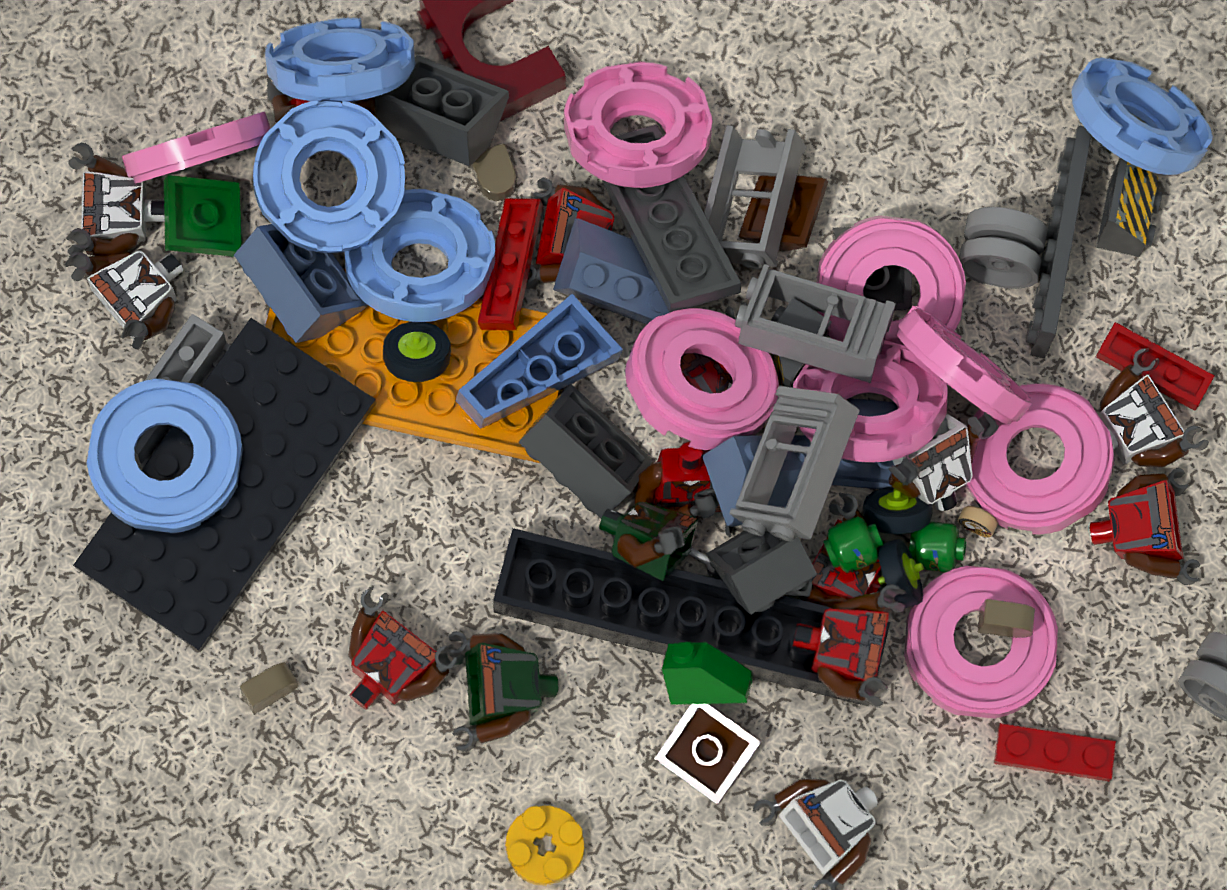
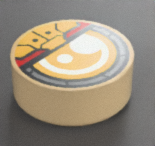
M975 506L964 507L958 518V523L963 528L987 538L993 536L998 525L996 518L992 514Z

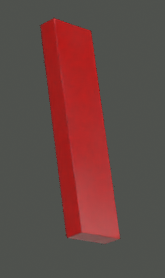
M505 199L495 241V264L484 291L477 322L481 330H517L543 210L541 199Z

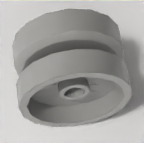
M984 207L973 210L967 216L964 238L967 241L961 245L959 255L965 276L979 283L1006 289H1021L1033 286L1038 282L1042 261L1039 254L1044 252L1048 228L1036 217L1014 209Z
M1209 632L1196 652L1199 660H1191L1178 682L1182 690L1195 703L1227 722V634Z

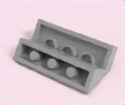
M191 314L145 380L157 378L195 383L202 386L231 345L226 342L222 331ZM172 425L154 426L146 430L138 439L135 447V461L140 467L143 468L173 427Z

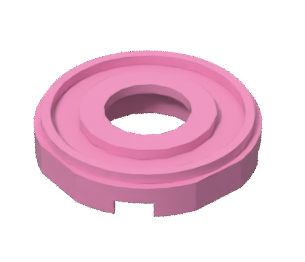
M637 62L604 67L585 77L584 86L575 95L570 93L564 110V129L571 155L589 173L611 184L632 188H646L677 180L700 163L711 142L712 116L705 93L692 79L687 77L685 82L676 77L668 75L666 66ZM631 115H643L660 123L665 131V135L658 140L648 143H630L617 139L610 133V130L621 118Z
M264 111L123 155L122 159L128 178L133 177L136 184L258 146L263 136L271 127Z
M881 215L869 217L855 223V226L845 231L836 240H833L825 250L819 262L816 283L863 296L866 280L875 270L889 265L907 268L915 275L919 283L920 297L916 307L937 318L952 330H956L961 320L966 286L964 270L952 246L929 225L916 219ZM817 311L820 315H825V313ZM831 315L829 320L832 323L829 337L843 342L850 321ZM902 319L892 321L889 332H886L885 340L905 346L897 336V332L900 330L898 324Z
M913 306L899 322L898 327L900 330L897 332V336L902 343L949 386L993 418L1009 425L1012 421L1018 422L1032 405L1030 402L1032 399L1001 368L982 352L980 354L961 340L962 336L926 311Z
M681 309L656 317L639 333L626 363V384L643 418L664 436L669 430L682 438L690 440L691 442L688 447L712 450L733 436H755L771 415L774 404L777 402L778 396L775 394L779 386L773 360L768 352L738 344L741 328L735 327V319L707 309ZM685 353H698L711 357L724 366L732 377L733 385L722 393H707L698 390L689 384L682 374L680 367L682 355Z
M884 340L881 354L877 357L871 383L805 364L793 384V388L836 393L845 400L862 393L882 394L891 398L897 405V410L886 415L857 416L842 459L850 461L885 462L902 458L905 455L908 456L924 447L933 439L947 415V383L921 362L906 346ZM799 427L802 433L812 442L816 429Z
M1021 385L1020 387L1032 399L1030 401L1032 405L1018 422L1012 421L1007 425L993 418L998 424V429L992 436L979 440L974 460L971 464L973 477L965 486L978 506L992 514L1001 527L1032 531V534L1054 533L1063 530L1093 512L1105 497L1114 465L1112 439L1109 430L1090 402L1081 395L1056 385ZM979 409L974 416L979 419L983 416L984 411ZM1029 428H1045L1054 432L1062 440L1065 448L1064 459L1060 468L1051 476L1040 480H1030L1017 475L1010 468L1007 461V449L1012 439L1021 431Z
M963 566L947 571L931 581L923 589V601L911 607L906 621L904 657L914 682L917 681L919 686L932 698V702L955 715L996 719L1019 711L1044 689L1056 666L1058 626L1046 599L1031 583L1021 576L1006 569ZM986 599L1020 603L1033 607L1035 609L1033 635L1025 638L1011 637V648L1004 660L991 666H979L968 662L958 652L954 641V631L957 623L965 615L980 611V607Z

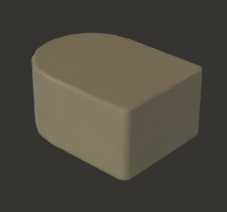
M505 144L488 148L471 165L479 190L487 199L503 201L509 198L515 191V169Z
M986 599L979 611L978 633L1013 638L1030 637L1033 635L1035 609L1025 604Z
M283 662L266 669L240 685L241 695L255 715L293 692L299 683L288 665Z

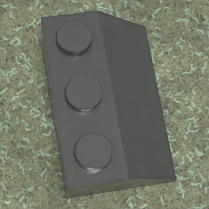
M417 55L415 57V67L409 78L396 89L375 97L377 119L393 136L470 167L490 147L507 104L509 91Z
M571 383L532 424L518 442L525 448L527 454L532 459L539 461L553 474L559 484L573 492L587 510L595 513L600 518H602L606 509L614 510L632 492L639 482L640 473L653 462L651 457Z

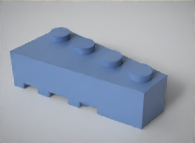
M571 294L460 388L455 401L477 426L482 429L568 386L570 383L572 384L618 361L623 349L580 301Z

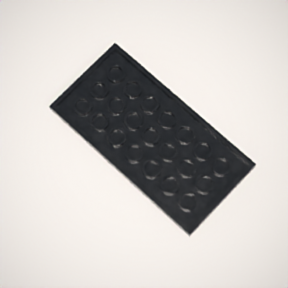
M253 318L249 319L201 386L213 393L228 408L241 436L243 452L238 486L227 505L201 522L200 526L178 533L134 528L118 519L111 512L73 564L77 570L199 652L202 651L377 403L375 398ZM173 426L141 471L148 477L159 481L172 480L181 476L190 467L194 456L190 437L182 429Z

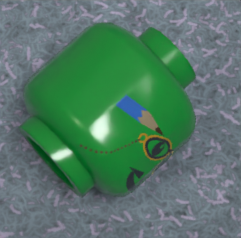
M854 517L832 526L828 530V539L823 540L834 569L840 567L846 573H851L875 563L879 557L877 547L884 545L876 525L867 526L865 520L861 517Z
M930 521L929 525L923 529L911 533L909 551L916 564H923L924 570L947 572L955 568L957 560L964 561L966 538L959 537L958 527L952 523Z

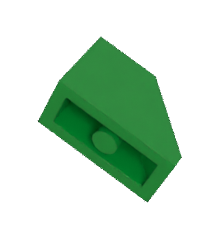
M707 642L668 644L662 673L670 705L747 703L753 680L751 670Z

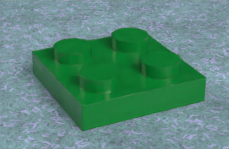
M168 175L164 179L165 250L235 257L234 254L241 247L240 183Z

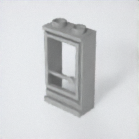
M727 125L704 214L730 263L742 264L751 269H761L764 264L777 267L778 261L776 258L801 157L805 154L806 145L794 129H788L785 142H779L775 140L771 132L764 129L757 130L756 140L742 139L734 126ZM739 174L776 176L772 192L735 190ZM733 196L771 199L760 244L722 241Z
M764 264L759 278L752 277L746 294V299L750 300L748 306L741 305L737 314L735 327L741 328L738 344L871 383L878 355L881 354L886 332H889L896 303L886 300V303L878 302L854 293L776 270H770L769 265ZM768 297L788 303L795 298L812 310L825 313L818 334L761 318ZM831 315L850 321L843 342L823 336Z
M778 386L775 394L778 396V400L774 404L773 413L769 417L737 500L736 509H731L729 514L743 523L741 527L743 530L757 536H763L765 532H770L775 537L790 542L793 541L794 537L811 540L860 410L836 393ZM797 427L816 429L810 447L791 445ZM788 451L807 454L787 507L769 506L768 502Z

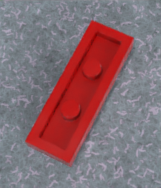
M1115 322L1100 347L1096 358L1123 371L1129 364L1134 365L1133 358L1138 350L1149 348V351L1142 356L1143 365L1148 367L1152 361L1158 358L1159 365L1154 370L1143 371L1141 373L1142 378L1149 375L1159 392L1195 411L1215 375Z
M1000 723L997 732L994 764L1110 782L1112 779L1116 741Z

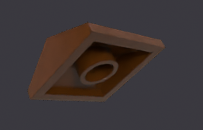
M759 175L754 191L772 192L776 176ZM797 175L778 251L785 252L807 248L828 185L826 178ZM751 198L738 236L740 239L760 244L771 199Z
M691 704L654 759L718 805L744 770L762 740L712 704Z

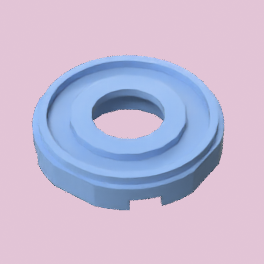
M337 18L299 25L280 34L281 44L273 49V43H268L265 49L267 75L272 79L274 86L283 94L305 101L350 102L376 97L401 86L409 78L415 67L414 41L400 26L382 21L381 30L362 28L361 18Z
M1108 58L1091 60L1072 86L1073 108L1086 130L1109 151L1144 170L1163 175H1178L1194 169L1207 152V147L1212 142L1210 126L1195 104L1174 85L1167 93L1159 86L1150 82L1148 78L1152 71L1140 65ZM1135 116L1139 117V118H1140L1141 120H1143L1145 123H1143L1142 121L1138 120Z
M310 101L292 108L263 136L253 166V188L262 214L289 242L301 248L320 253L345 252L367 244L394 218L405 190V162L397 139L369 110L346 101L342 103ZM332 151L340 153L349 159L355 168L357 176L356 189L350 199L341 205L332 207L317 205L308 199L301 188V168L308 158L318 152Z
M427 189L404 190L401 204L394 218L367 244L344 252L346 274L355 293L367 305L384 315L409 322H430L445 319L470 307L483 295L495 264L494 236L492 230L488 231L487 227L480 220V212L463 199ZM418 243L429 244L440 249L446 255L448 268L433 276L423 278L410 277L395 271L392 267V261L397 252L408 245Z
M156 378L136 383L124 389L103 407L92 426L87 467L96 493L118 519L138 529L178 533L200 526L201 522L227 505L238 486L243 447L240 432L232 414L213 393L195 383ZM169 424L182 429L190 437L194 456L190 467L181 476L172 480L159 481L148 477L139 469L135 461V447L138 439L146 430L157 425Z

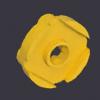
M554 806L529 807L512 822L507 832L505 846L508 861L516 874L531 884L547 886L561 882L573 875L582 861L584 854L582 828L569 813ZM545 835L552 837L551 843L556 846L554 852L547 851L545 856H541L538 854V846L533 841L543 839Z

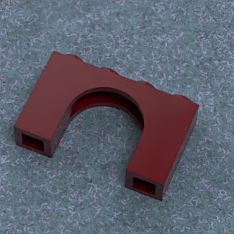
M419 0L420 10L416 12L417 17L425 31L431 29L436 37L434 46L443 61L449 59L454 70L509 91V98L500 122L566 89V74L549 46L514 63L500 66L483 63L472 56L467 50L463 40L469 27L481 17L514 2V0Z

